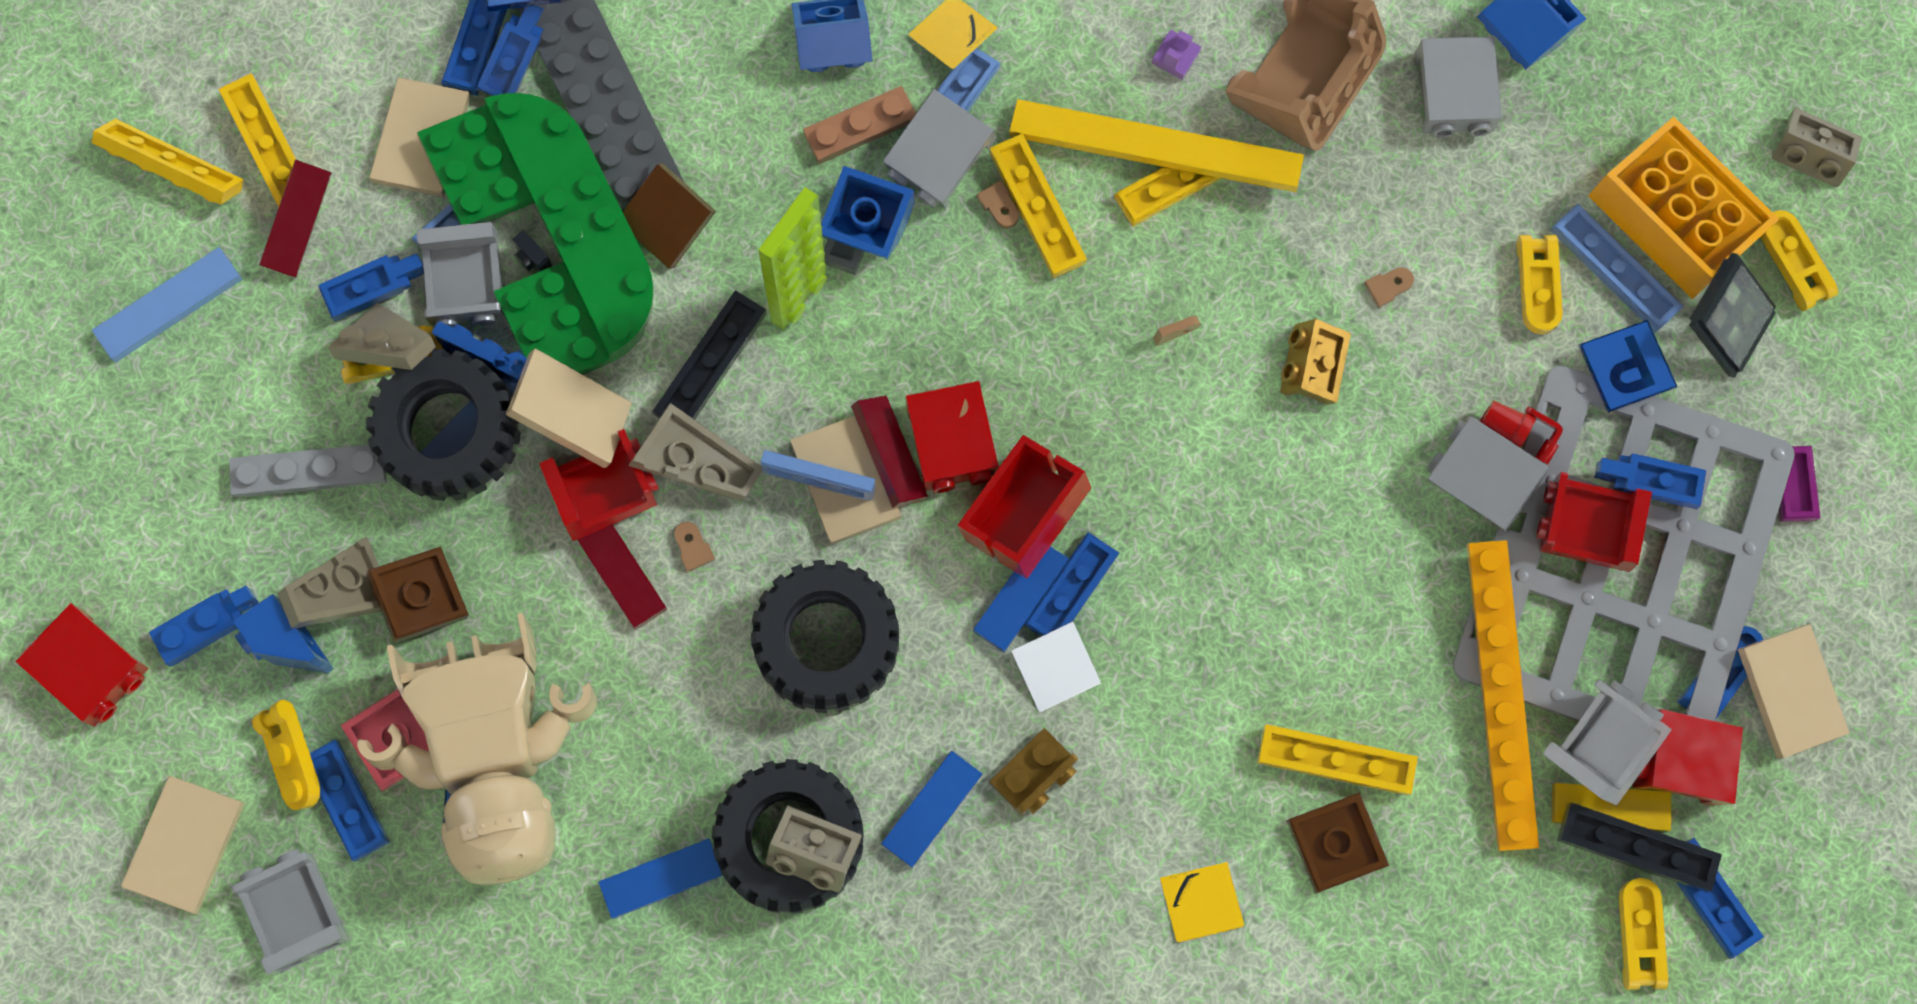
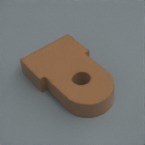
M1002 180L976 195L984 210L989 211L1000 227L1009 229L1017 224L1019 211L1011 200L1010 192ZM1007 210L1008 214L1004 215L1001 211Z
M1399 267L1384 275L1380 273L1366 280L1364 284L1376 305L1380 308L1394 301L1396 296L1408 291L1414 283V276L1409 269ZM1394 280H1400L1401 284H1395Z
M1191 316L1159 328L1153 339L1156 345L1159 346L1196 330L1201 326V323L1197 316Z
M682 522L676 527L674 536L682 552L680 557L687 572L715 560L708 542L704 543L695 524ZM691 535L693 540L686 542L685 537Z

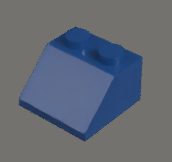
M812 0L791 3L800 70L807 69L810 72H822L830 66L838 65L856 68L864 65L865 62L873 61L869 22L864 0Z
M843 166L821 222L822 237L888 260L903 236L915 205L914 190Z
M274 594L233 620V623L239 630L235 634L238 643L247 654L252 652L258 660L264 658L274 665L329 673L334 669L306 626L291 629L280 599Z

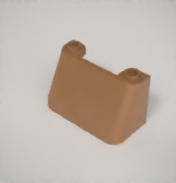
M1284 0L1283 9L1289 24L1255 75L1253 72L1241 70L1230 79L1225 90L1230 102L1297 144L1314 151L1321 149L1384 53L1386 34L1375 2L1372 0Z

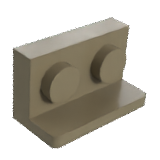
M1795 107L1787 119L1783 137L1773 151L1772 159L1829 185L1839 187L1856 163L1862 137Z
M787 806L771 840L766 864L783 875H794L811 882L816 888L839 893L862 835Z

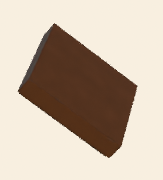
M663 163L655 166L623 211L635 238L669 269L676 267L716 213L707 202Z
M441 546L367 570V578L394 644L465 620L469 616Z
M1360 792L1286 820L1315 894L1389 866Z

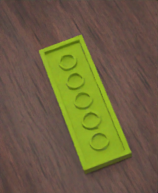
M806 187L803 188L758 249L771 322L782 330L786 328L789 322L795 324L800 319L806 308V305L803 304L811 293L816 295L827 280L819 199L817 194Z

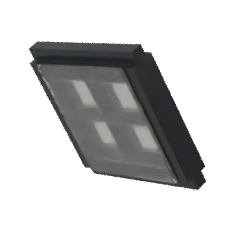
M1731 253L1728 259L1725 258L1693 311L1689 318L1691 320L1689 326L1728 377L1735 378L1738 372L1743 371L1776 314L1774 311L1776 306L1738 253Z

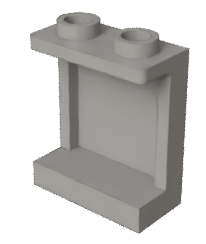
M1494 36L1421 39L1415 51L1416 66H1421L1425 107V121L1422 125V133H1433L1435 137L1444 138L1454 135L1455 132H1469V135L1477 137L1488 135L1491 131H1494L1502 119Z
M933 89L883 160L886 167L890 170L887 176L901 186L905 187L909 183L917 188L919 192L916 196L932 208L940 204L946 209L950 204L949 198L984 148L989 150L997 136L995 131Z
M493 223L418 229L417 241L422 249L427 310H424V316L428 323L436 326L438 321L453 327L458 322L473 321L474 325H491L496 323L495 318L504 317L500 303L496 301L493 292L502 288L498 232Z
M1471 416L1467 423L1460 421L1453 429L1448 438L1453 443L1445 454L1438 452L1429 464L1427 471L1431 475L1428 477V481L1491 521L1494 526L1503 532H1506L1548 473L1549 466Z
M1598 679L1594 686L1601 690L1567 739L1561 746L1551 741L1543 755L1598 797L1617 806L1672 729L1660 721L1664 714L1645 701L1639 706L1630 700L1634 693L1616 680L1609 685Z
M298 849L279 856L276 859L278 864L264 871L262 867H258L239 876L241 882L231 886L233 894L238 895L243 903L265 955L261 962L268 975L277 976L349 941V937L314 856L307 852L300 853Z

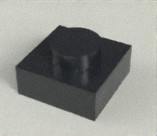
M524 230L512 239L518 251L514 256L528 272L533 268L540 272L552 267L548 255Z

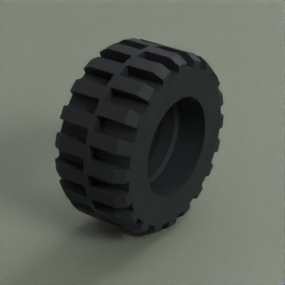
M433 349L431 352L432 356L425 357L412 370L392 367L391 369L395 374L389 380L385 377L381 378L376 386L382 391L379 397L371 396L368 408L373 411V416L366 418V430L372 434V437L368 439L371 451L378 457L376 461L394 480L421 497L426 495L433 500L445 501L446 497H452L456 501L466 499L467 493L470 491H474L478 495L487 490L486 482L492 478L497 482L504 475L500 469L505 462L512 464L516 456L512 451L513 445L520 444L521 432L517 429V424L520 422L506 415L513 395L504 382L485 363L477 358L473 360L466 353L455 350L451 355L445 349ZM448 393L462 394L472 401L478 414L477 427L472 439L461 451L446 458L431 459L422 455L412 442V425L418 411L425 403L436 396Z
M814 560L813 566L803 568L801 563L792 567V573L786 577L780 574L772 581L774 586L771 590L763 592L759 599L760 606L758 611H754L752 618L751 645L763 678L783 700L786 698L793 702L795 707L803 710L806 707L815 709L816 713H827V710L838 709V712L849 710V706L859 702L861 705L869 700L870 694L875 690L879 691L886 683L888 674L892 673L896 664V656L899 651V624L891 598L888 599L884 587L877 580L873 582L868 577V572L859 567L856 570L848 568V564L836 560L835 565L825 564V560ZM819 603H835L848 608L856 616L862 629V643L856 657L848 665L834 671L821 672L807 668L797 660L790 647L789 634L793 621L803 610Z
M785 759V762L775 763L774 760L762 763L763 767L755 771L752 769L742 774L743 778L736 785L732 783L725 792L727 796L723 803L718 804L715 812L717 816L715 826H712L715 860L730 886L756 907L779 914L780 912L797 914L804 913L803 911L812 908L817 909L826 905L825 903L831 898H836L844 890L843 888L849 880H852L857 871L858 863L862 858L864 837L859 808L855 803L853 795L840 782L839 778L831 772L828 773L822 770L819 765L808 762V764L799 763L797 759ZM783 800L800 801L812 807L820 815L821 819L862 835L839 893L832 890H821L813 886L811 882L794 875H783L774 872L758 860L752 846V830L756 819L764 809Z

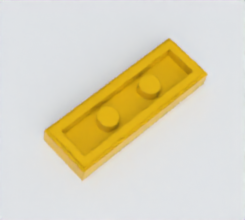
M1162 167L1115 193L1114 198L1132 227L1221 178Z
M1552 784V823L1562 824L1567 804L1572 802L1653 831H1671L1670 792L1628 789L1616 806L1601 799L1584 785Z

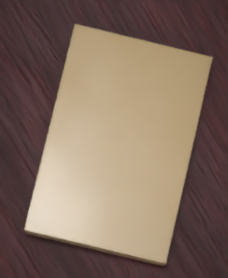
M398 77L369 178L371 182L444 197V191L422 148L417 132L466 113L471 99L470 93Z
M533 349L527 357L506 415L597 465L606 468L612 462L620 439L617 431L623 429L632 402L541 351Z
M855 416L790 440L798 459L875 479L876 488L873 499L870 501L807 485L831 545L901 519L899 508H892Z
M1811 624L1799 626L1738 649L1776 758L1789 757L1850 733Z
M169 775L121 887L198 915L245 803Z

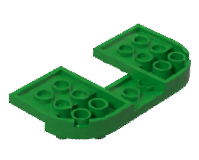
M504 93L484 98L485 105L418 131L417 136L460 225L487 223L534 204L562 260V263L493 291L494 297L500 303L502 313L522 355L527 358L533 349H537L584 375L620 359L634 348L644 335V330L652 314V274L647 260L576 121L561 107L542 97L524 93Z

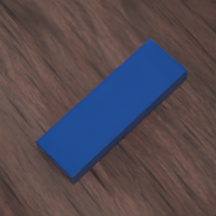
M469 0L441 82L443 87L467 91L472 95L478 96L480 90L476 88L494 50L509 3L488 6V0Z
M1087 532L1024 626L1041 637L1073 622L1118 557L1119 552Z
M1050 546L1027 579L1013 572L977 623L973 632L1005 653L1069 558Z
M334 739L311 752L310 756L320 784V799L351 860L356 862L389 844L390 841L340 742Z
M951 751L881 845L913 868L983 774L955 752Z
M710 838L598 881L611 919H616L722 877L720 867L715 860L714 848Z
M1691 838L1688 841H1686L1688 843L1700 846L1695 838ZM1718 871L1712 892L1706 893L1677 883L1729 959L1735 958L1764 938Z

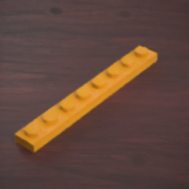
M1507 540L1468 543L1467 553L1498 851L1539 848L1508 542Z

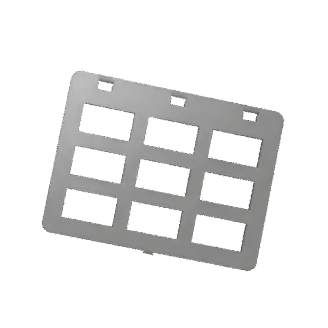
M1557 366L1547 375L1536 411L1545 415L1548 405L1559 410L1556 422L1563 428V432L1556 443L1559 447L1548 464V473L1520 511V513L1525 514L1520 533L1512 530L1503 532L1497 528L1493 541L1507 540L1516 628L1518 627L1529 592L1571 606L1549 679L1547 680L1521 671L1524 703L1578 722L1596 697L1572 689L1594 616L1597 615L1637 629L1621 684L1634 693L1630 700L1639 706L1643 699L1661 638L1703 652L1697 674L1698 680L1685 714L1715 721L1748 610L1752 611L1756 596H1753L1794 460V449L1785 440L1652 395L1610 409L1596 376L1566 366ZM1611 382L1613 387L1619 392L1628 394L1637 391ZM1589 405L1631 418L1620 455L1630 456L1634 453L1645 456L1654 427L1695 440L1696 443L1688 466L1706 470L1701 507L1719 449L1761 463L1740 533L1699 520L1701 507L1696 510L1676 505L1673 511L1650 503L1646 527L1665 533L1667 536L1645 606L1602 592L1609 572L1608 567L1586 562L1579 583L1536 569L1542 553L1539 551L1541 539L1536 538V531L1541 516L1546 517L1548 504L1543 503L1544 491L1548 481H1553L1560 472H1568ZM1536 419L1527 436L1523 450L1535 457L1545 439H1549L1554 429L1547 425H1542V422ZM1568 475V479H1570V480H1574V481H1578V482H1583V483H1587V484H1591V485H1595V486H1600V485H1597V484H1594V483L1585 481V480H1583V479H1580V478H1577V477ZM1611 482L1608 489L1614 488V482ZM1690 543L1733 557L1711 629L1668 615ZM1472 603L1453 661V670L1459 679L1481 687L1476 638H1472L1475 629Z

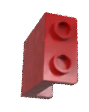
M975 381L905 396V406L912 427L925 490L933 489V493H944L955 489V484L970 481L972 486L988 483L998 470L999 465L980 382ZM965 401H967L968 410L964 416L960 417Z
M625 429L617 431L620 440L612 462L606 468L597 465L583 456L561 466H557L553 457L539 463L561 519L572 541L657 506L652 492L659 488L653 474L628 466L639 450L640 445L637 438L629 440Z
M1560 472L1553 481L1547 482L1544 491L1543 503L1548 504L1546 517L1541 516L1536 531V538L1541 539L1539 551L1630 572L1639 564L1652 491L1637 488L1630 494L1568 479V473Z
M70 603L15 662L77 718L95 727L98 723L102 724L113 716L117 710L115 704L126 693L131 694L141 686L145 679L143 674L149 668L144 663L135 659L93 621L94 619L83 609Z
M1657 709L1664 714L1660 721L1672 730L1636 778L1632 787L1636 789H1656L1700 799L1702 804L1712 806L1735 804L1743 727Z

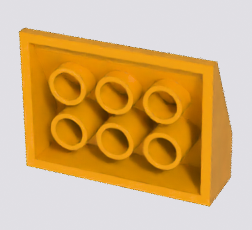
M1674 116L1606 174L1588 195L1692 300L1710 284L1725 258L1728 259L1731 253H1738L1740 256L1779 220Z

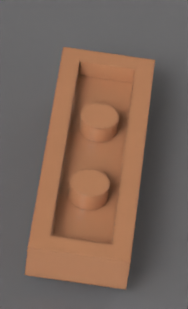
M899 86L803 129V134L818 164H822L909 125L916 112L903 87Z

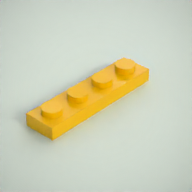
M250 73L218 90L279 207L294 161L297 158L255 77Z
M116 118L93 131L92 144L105 149L113 156L124 158L138 165L144 171L153 172L168 179L178 187L189 189L203 196L209 202L222 205L242 190L244 179Z
M1023 133L990 147L989 154L1010 192L1052 278L1054 279L1085 265L1087 258Z
M1265 724L1257 764L1409 796L1412 794L1418 756Z

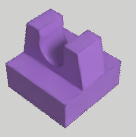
M1170 30L1155 53L1152 64L1183 81L1201 52L1202 47L1192 42L1193 37L1181 30L1179 33Z

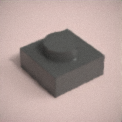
M830 239L827 240L824 248L826 265L856 275L864 251Z

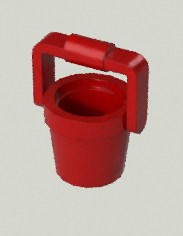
M1493 400L1481 417L1480 422L1520 448L1529 435L1536 419L1554 429L1549 439H1545L1535 456L1536 459L1548 466L1559 447L1556 443L1563 432L1562 426L1531 407L1527 406L1524 414Z

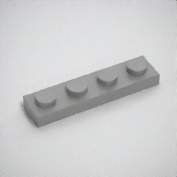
M369 444L229 458L231 495L234 498L387 483L386 471L376 461L378 457L371 451Z

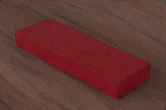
M295 159L259 264L260 266L297 278L332 172Z
M887 395L857 400L851 405V408L892 508L918 503L928 497Z
M613 525L577 540L635 630L668 610Z

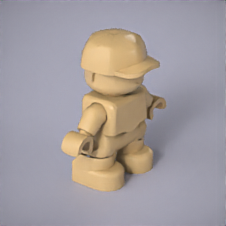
M523 613L517 614L521 638L502 644H485L480 641L477 635L471 636L475 655L473 658L458 661L457 650L452 641L446 643L448 655L424 663L407 662L393 645L387 646L393 680L402 698L423 729L429 751L411 744L407 745L405 736L393 723L387 730L392 736V743L385 751L374 752V747L368 740L359 739L357 742L360 753L375 768L380 770L395 768L397 772L420 789L434 790L445 788L452 794L444 807L445 822L441 826L443 845L455 870L466 881L477 885H497L520 880L540 871L549 864L555 849V820L550 814V801L544 797L540 786L529 778L536 774L538 764L548 761L557 755L571 728L568 722L578 723L588 719L594 713L597 706V697L589 682L582 686L583 694L581 699L571 705L563 704L564 693L559 686L552 683L549 690V699L554 709L552 712L546 710L532 725L531 718L536 692L534 677L537 667L536 646L532 628Z

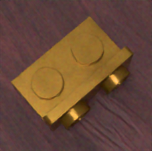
M1318 319L1295 324L1288 339L1289 351L1286 364L1281 373L1282 384L1280 393L1286 396L1299 393L1327 405L1337 403L1351 333Z
M1044 728L989 783L1021 816L1027 810L1034 815L1050 799L1045 793L1055 783L1062 787L1077 773L1073 765L1079 758L1074 753L1070 754Z

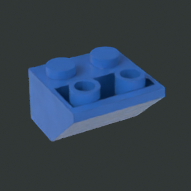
M1494 0L1477 16L1485 25L1486 30L1502 43L1509 51L1512 59L1520 63L1525 70L1561 46L1587 19L1570 0Z

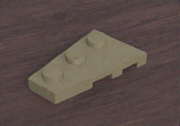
M376 303L353 325L344 328L339 333V337L328 348L334 359L412 370L436 348V345L430 334Z
M671 403L665 409L628 465L738 501H742L748 495L763 471L761 465Z
M367 536L345 551L343 550L321 566L314 568L285 586L277 593L291 629L381 612L366 575L367 570L379 567Z

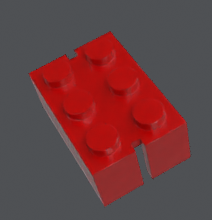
M1022 435L957 526L967 543L992 558L996 555L1001 564L1027 579L1092 488L1084 470L1059 455H1056L1054 458L1049 449Z

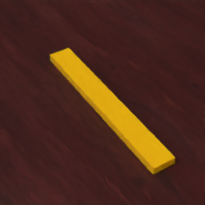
M1017 99L1009 131L1010 137L1023 133L1028 141L1295 193L1297 192L1304 154Z

